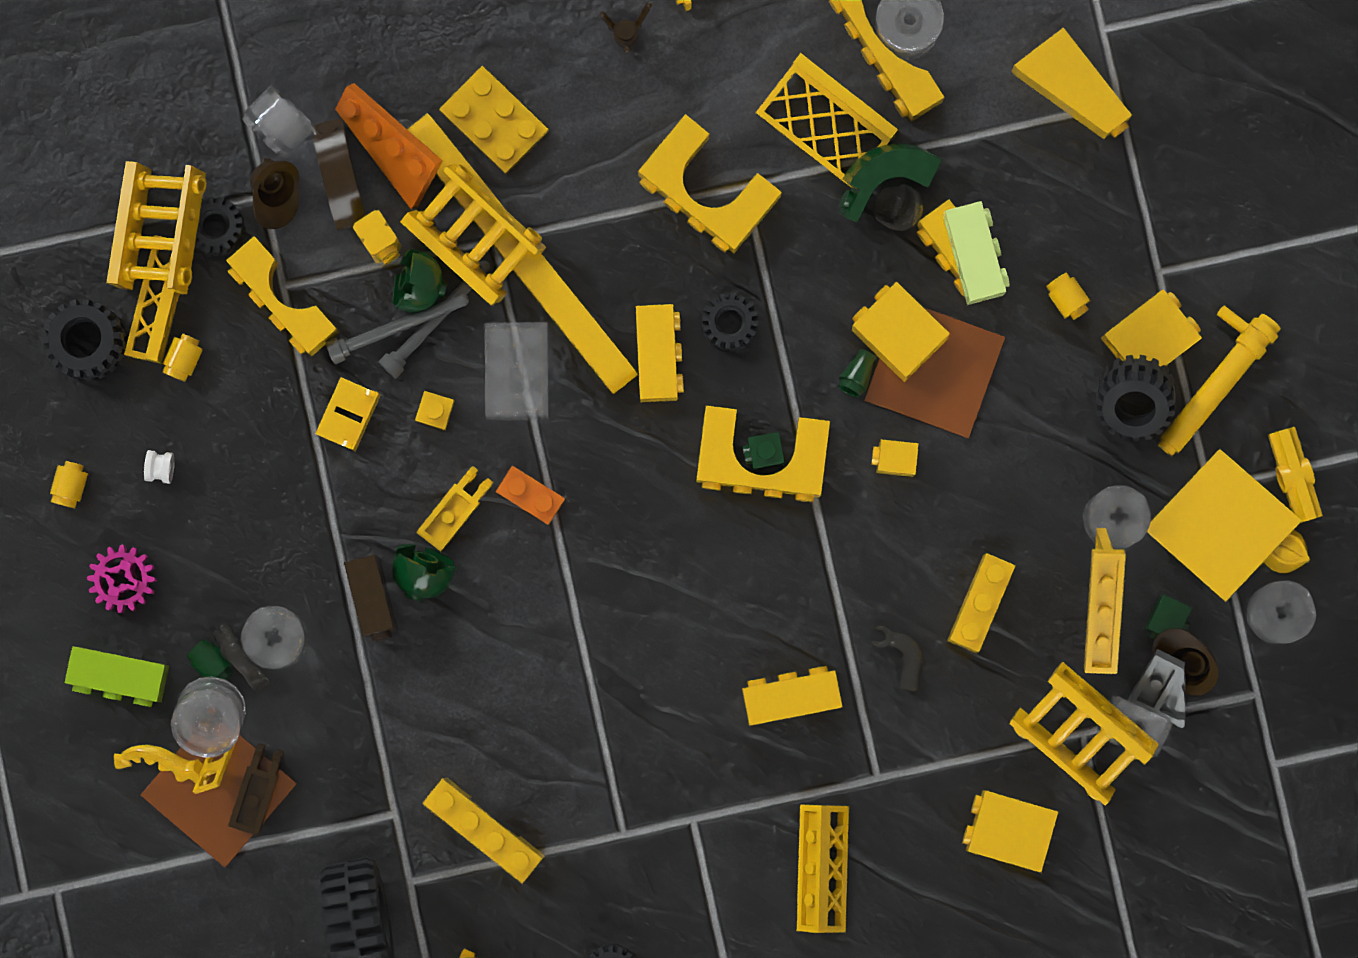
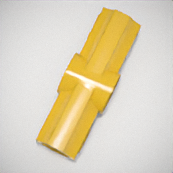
M1295 427L1269 434L1268 438L1277 464L1275 468L1277 480L1282 492L1287 495L1291 511L1302 522L1323 516L1313 486L1315 484L1313 469L1309 460L1304 458Z

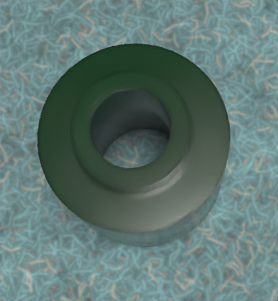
M205 639L200 641L186 656L191 661L190 665L210 685L216 682L219 685L223 684L233 673L230 669L233 662L213 642L209 644Z

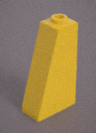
M1064 28L1017 62L1011 70L1016 77L1102 139H1105L1110 134L1115 138L1129 127L1126 122L1132 114Z

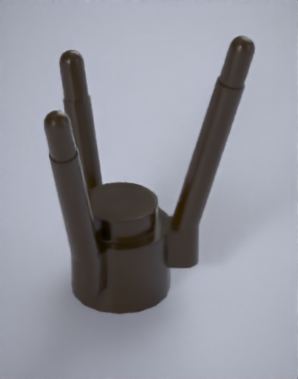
M651 2L646 3L634 22L621 20L616 24L604 11L600 12V17L606 23L608 29L613 32L615 42L623 47L624 52L629 53L630 47L636 43L638 29L642 27V23L652 7Z

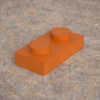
M511 466L496 490V493L547 525L551 523L565 501L564 497L514 466Z

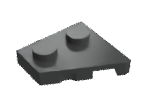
M1156 649L1131 692L1128 702L1183 728L1186 721L1185 662Z

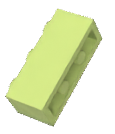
M982 201L946 210L943 214V219L967 305L1003 296L1006 293L1005 287L1009 286V279L1006 269H1000L997 257L1001 256V250L997 238L992 239L989 227L993 226V221L989 208L984 209Z

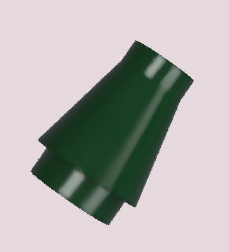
M860 349L857 356L839 376L840 383L838 388L852 397L860 398L861 394L867 391L876 356L867 350Z

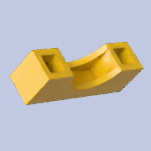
M255 236L226 260L232 267L228 270V273L239 285L245 281L252 289L248 294L259 308L264 305L268 307L273 313L268 318L280 331L286 328L293 337L289 342L300 354L306 351L312 357L326 345V341L331 340L339 333L316 305L306 309H294L278 301L273 290V275L278 262Z

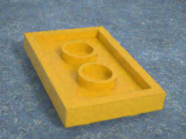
M483 66L439 109L505 175L549 132V129Z

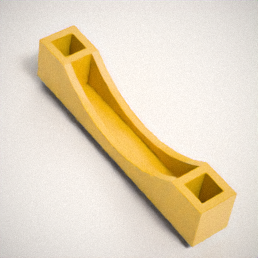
M828 0L835 13L841 12L847 23L844 26L853 40L858 38L863 46L861 53L870 66L874 64L880 74L877 78L886 92L891 90L896 98V101L893 103L902 117L907 116L910 122L943 102L944 95L928 71L905 62L884 46L874 33L865 15L862 0Z

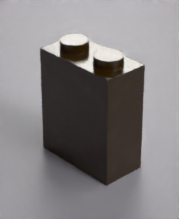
M370 555L344 562L362 636L371 637V640L374 642L392 638L391 632L397 631L398 626L380 558L376 555Z

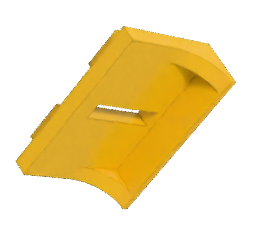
M341 377L315 434L356 452L381 395L378 392L369 390ZM338 406L363 417L362 422L359 423L336 413V407Z

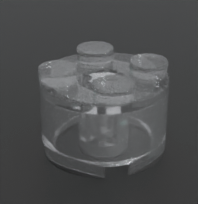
M270 85L245 111L246 115L242 120L253 131L257 130L260 134H265L267 137L263 141L275 153L279 152L285 157L287 154L291 155L316 127L310 124L311 121L288 98L282 99L278 95L280 91L273 85Z
M1123 485L1110 486L1095 494L1086 505L1083 516L1085 530L1094 542L1096 540V528H1106L1113 550L1124 549L1140 541L1146 534L1151 519L1149 505L1145 497L1135 489ZM1116 510L1119 511V515L1124 517V521L1119 522L1118 526L1115 520L1110 519V515L1115 513Z
M1276 581L1260 587L1252 595L1247 608V622L1252 631L1265 642L1287 644L1298 641L1311 631L1315 623L1316 609L1313 598L1305 587L1296 582ZM1284 606V613L1287 614V617L1278 619L1276 608Z
M267 606L259 608L250 615L243 626L241 639L243 650L251 661L264 668L279 670L292 666L303 657L308 646L309 637L304 622L295 612L280 606ZM278 629V635L282 637L281 643L275 642L271 646L272 640L268 636L270 633H275Z

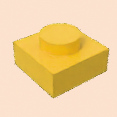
M424 391L415 421L446 430L455 401Z

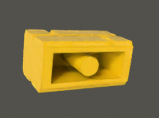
M379 210L372 211L354 223L353 229L376 263L383 262L384 265H387L400 256L399 251L402 246Z

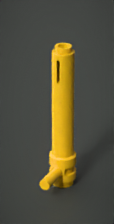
M1225 305L1221 307L1217 316L1241 334L1235 340L1236 345L1159 437L1161 441L1158 446L1170 456H1173L1175 452L1179 454L1256 359L1260 360L1267 352L1265 349L1267 345L1273 344L1278 338L1277 333L1281 328L1270 317L1261 314L1258 318H1253L1248 324Z

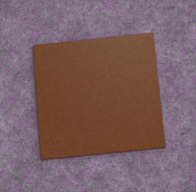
M924 308L950 333L948 340L905 383L879 358L864 401L969 439L1005 337Z
M212 711L177 751L176 755L189 761L199 759L204 764L210 748L233 741L235 747L219 787L195 794L193 792L195 783L192 780L187 779L179 782L172 771H160L142 792L141 796L226 868L254 835L229 827L228 824L247 766H250L256 748ZM226 749L217 752L212 762L220 760L224 756ZM264 756L258 769L269 772L272 762ZM280 768L277 773L279 777L264 822L297 784ZM217 773L210 775L207 784L214 781Z

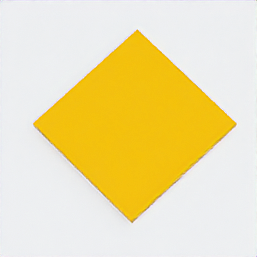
M1219 449L1144 530L1226 602L1302 520Z

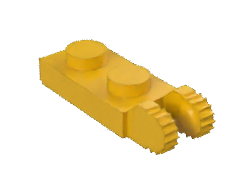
M474 466L467 471L457 485L454 484L416 532L440 552L444 550L480 504L479 501L493 484V481L487 478L480 484L473 496L465 492V487L477 475L478 470Z

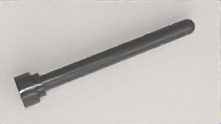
M480 262L479 267L487 274L490 270L489 262ZM463 280L445 300L460 294L467 295L472 288ZM449 313L424 322L396 352L386 353L378 363L391 376L397 379L404 371L405 360Z
M460 294L435 304L427 310L410 314L348 340L345 338L339 339L338 337L326 341L327 350L333 363L336 365L346 361V357L351 355V351L466 306L469 303V297L466 294Z

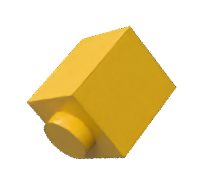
M881 439L879 447L873 446L871 465H877L876 473L914 477L916 474L919 443Z

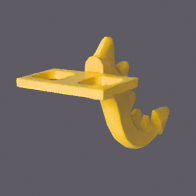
M232 741L210 748L204 764L199 759L185 760L173 752L158 746L137 745L126 749L121 754H114V766L116 769L132 766L130 760L140 763L141 758L148 765L158 762V769L163 772L172 771L177 781L192 780L195 783L193 792L197 794L219 787L235 743ZM226 749L224 756L220 760L212 762L217 752ZM217 773L214 781L207 784L210 775Z

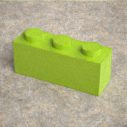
M72 646L64 683L73 685L72 691L91 694V690L95 689L104 691V698L121 701L122 695L134 697L133 704L152 707L153 701L162 702L169 665Z

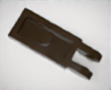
M258 743L251 764L247 766L228 824L229 827L257 836L260 835L279 777L277 773L284 755L283 750L277 749L273 754L269 772L258 769L266 751V745Z

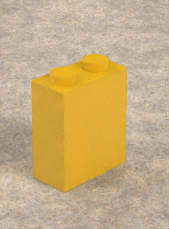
M896 282L891 288L885 285L875 295L874 298L877 301L869 309L864 306L852 318L855 322L852 325V332L905 383L948 340L950 333Z
M1162 289L1104 334L1101 339L1117 359L1120 358L1122 361H1125L1127 355H1133L1134 359H1139L1140 355L1147 356L1146 360L1151 361L1153 358L1159 360V366L1161 367L1168 365L1202 337L1199 335L1201 329L1195 320L1190 316L1186 318L1180 311L1181 303L1172 292L1167 294Z
M982 790L981 796L976 795L973 801L971 813L976 814L973 826L967 825L962 843L967 844L966 851L1041 873L1058 811Z

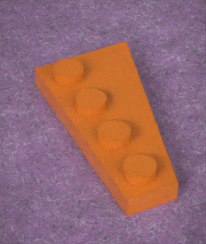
M355 83L346 86L335 110L410 209L418 207L443 161Z

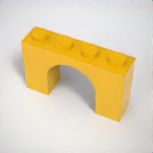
M685 114L639 169L638 176L641 178L639 183L651 194L657 191L666 198L663 203L673 212L678 214L679 211H682L689 217L687 222L699 233L705 230L714 237L711 242L721 251L726 253L727 250H730L734 254L781 198L782 192L757 173L740 195L728 205L710 208L695 202L685 190L683 175L688 164L709 140V133Z
M706 406L696 482L702 483L703 489L720 491L722 485L733 487V492L740 494H751L752 489L762 490L764 491V496L772 498H782L783 493L794 494L795 500L813 502L814 497L820 498L830 421L799 417L794 454L790 463L783 470L775 474L756 475L744 469L734 454L733 437L737 409Z
M442 778L422 803L521 883L529 877L545 856L524 838L516 836L488 815L471 800L469 794L449 778Z

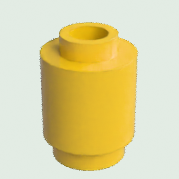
M1067 272L1046 286L1050 291L1049 297L1065 319L1071 316L1075 320L1089 310L1086 304L1090 302V299L1074 277L1070 278Z
M182 334L180 339L174 337L163 361L165 367L162 372L186 382L188 375L192 376L203 350L198 347L199 340Z
M65 461L64 466H57L50 491L52 503L75 509L77 501H81L88 473L83 472V465Z

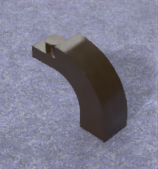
M340 118L312 125L320 171L337 231L353 227L354 223L366 216L352 164L343 119Z

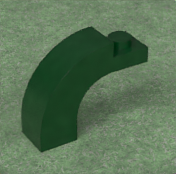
M888 144L870 150L857 159L843 177V180L851 185L852 188L847 190L841 198L840 207L842 208L840 213L857 223L874 189L880 183L890 178L905 177L929 187L942 159L923 148L910 144Z

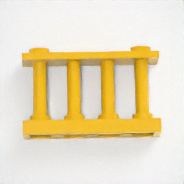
M126 161L106 283L120 289L133 290L136 279L168 281V289L180 294H187L188 286L192 281L191 266L202 196L207 185L206 173L191 165H186L184 177L151 175L152 169L138 162ZM150 188L182 190L179 208L146 206L148 190ZM145 218L177 220L175 237L141 236ZM141 248L171 250L170 269L137 266L139 250Z
M456 164L448 165L443 171L451 180L426 210L407 212L400 222L492 306L499 303L507 294L501 288L503 286L502 281L530 250L536 255L543 252L546 246L541 243L542 237L535 230L529 227L526 229L472 179L474 176L470 170L461 164L458 166ZM461 187L474 200L447 232H440L433 225L435 223L433 219ZM484 208L497 221L470 253L466 252L464 254L456 246V240ZM507 229L520 242L495 272L487 275L479 267V261Z
M1062 662L1048 680L1053 689L1029 714L1020 707L1009 724L1014 727L1015 732L1020 737L1028 739L1083 786L1092 799L1100 801L1106 806L1116 790L1110 784L1134 759H1139L1145 765L1153 757L1159 744ZM1062 697H1066L1076 705L1077 709L1052 735L1038 722ZM1085 718H1091L1100 726L1101 730L1075 755L1063 742ZM1110 738L1115 739L1125 748V751L1100 776L1086 763Z

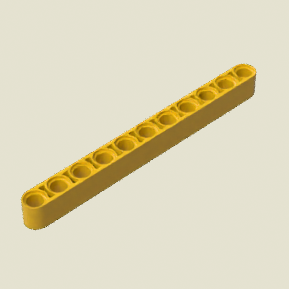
M428 113L407 129L443 161L436 175L445 186L451 178L443 169L448 165L456 164L458 166L461 164L471 171L474 176L472 179L503 207ZM461 187L454 194L455 199L464 210L474 200ZM483 208L473 221L485 235L497 220ZM506 229L493 246L505 260L520 241ZM529 250L514 267L513 271L607 388L615 394L638 375L637 372L541 253L534 255Z

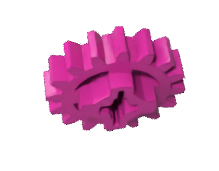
M120 545L118 552L113 547H108V556L105 557L98 553L96 556L100 563L98 565L90 564L89 566L95 571L94 575L87 576V580L95 584V586L89 589V593H98L99 596L95 602L101 604L106 601L105 609L111 611L115 605H117L118 613H124L125 606H128L131 611H136V602L144 605L147 604L144 597L145 593L154 594L155 592L149 588V583L157 582V578L149 576V572L153 571L155 567L154 565H145L149 558L146 554L137 557V548L133 547L127 553L125 545ZM124 558L121 560L120 565L113 568L107 567L110 562ZM136 564L140 568L142 581L138 580L135 574ZM125 572V577L129 579L128 581L133 582L134 585L120 584L119 586V581L111 576L110 573L123 575ZM102 577L106 578L109 585L107 593L102 585ZM131 590L137 592L131 598L120 600L126 592Z

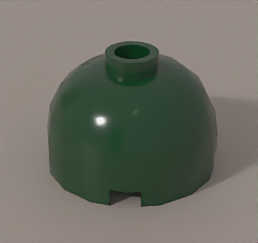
M409 248L400 262L401 265H405L401 275L396 273L392 291V304L396 305L394 307L396 309L417 313L427 310L434 305L438 297L443 298L447 281L443 280L442 268L435 258L422 251Z
M401 544L397 547L393 558L392 575L398 587L405 591V596L415 601H422L423 598H433L442 594L449 587L456 570V566H453L454 561L445 554L428 547L425 548L426 553L415 551L416 545Z

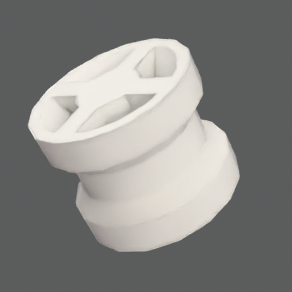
M148 450L144 464V480L152 482L155 479H160L163 483L170 484L174 473V453L166 452L164 455H159L155 451Z

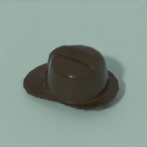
M264 158L263 163L255 168L250 178L253 192L254 217L261 226L267 229H279L292 221L297 212L299 204V171L294 164L288 161H273L270 158Z
M1174 628L1161 632L1155 638L1152 647L1153 654L1158 649L1185 662L1187 694L1203 695L1216 685L1219 671L1214 655L1193 634L1183 629Z

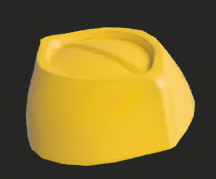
M1294 529L1264 563L1272 571L1278 573H1289L1300 568L1310 561L1305 539Z

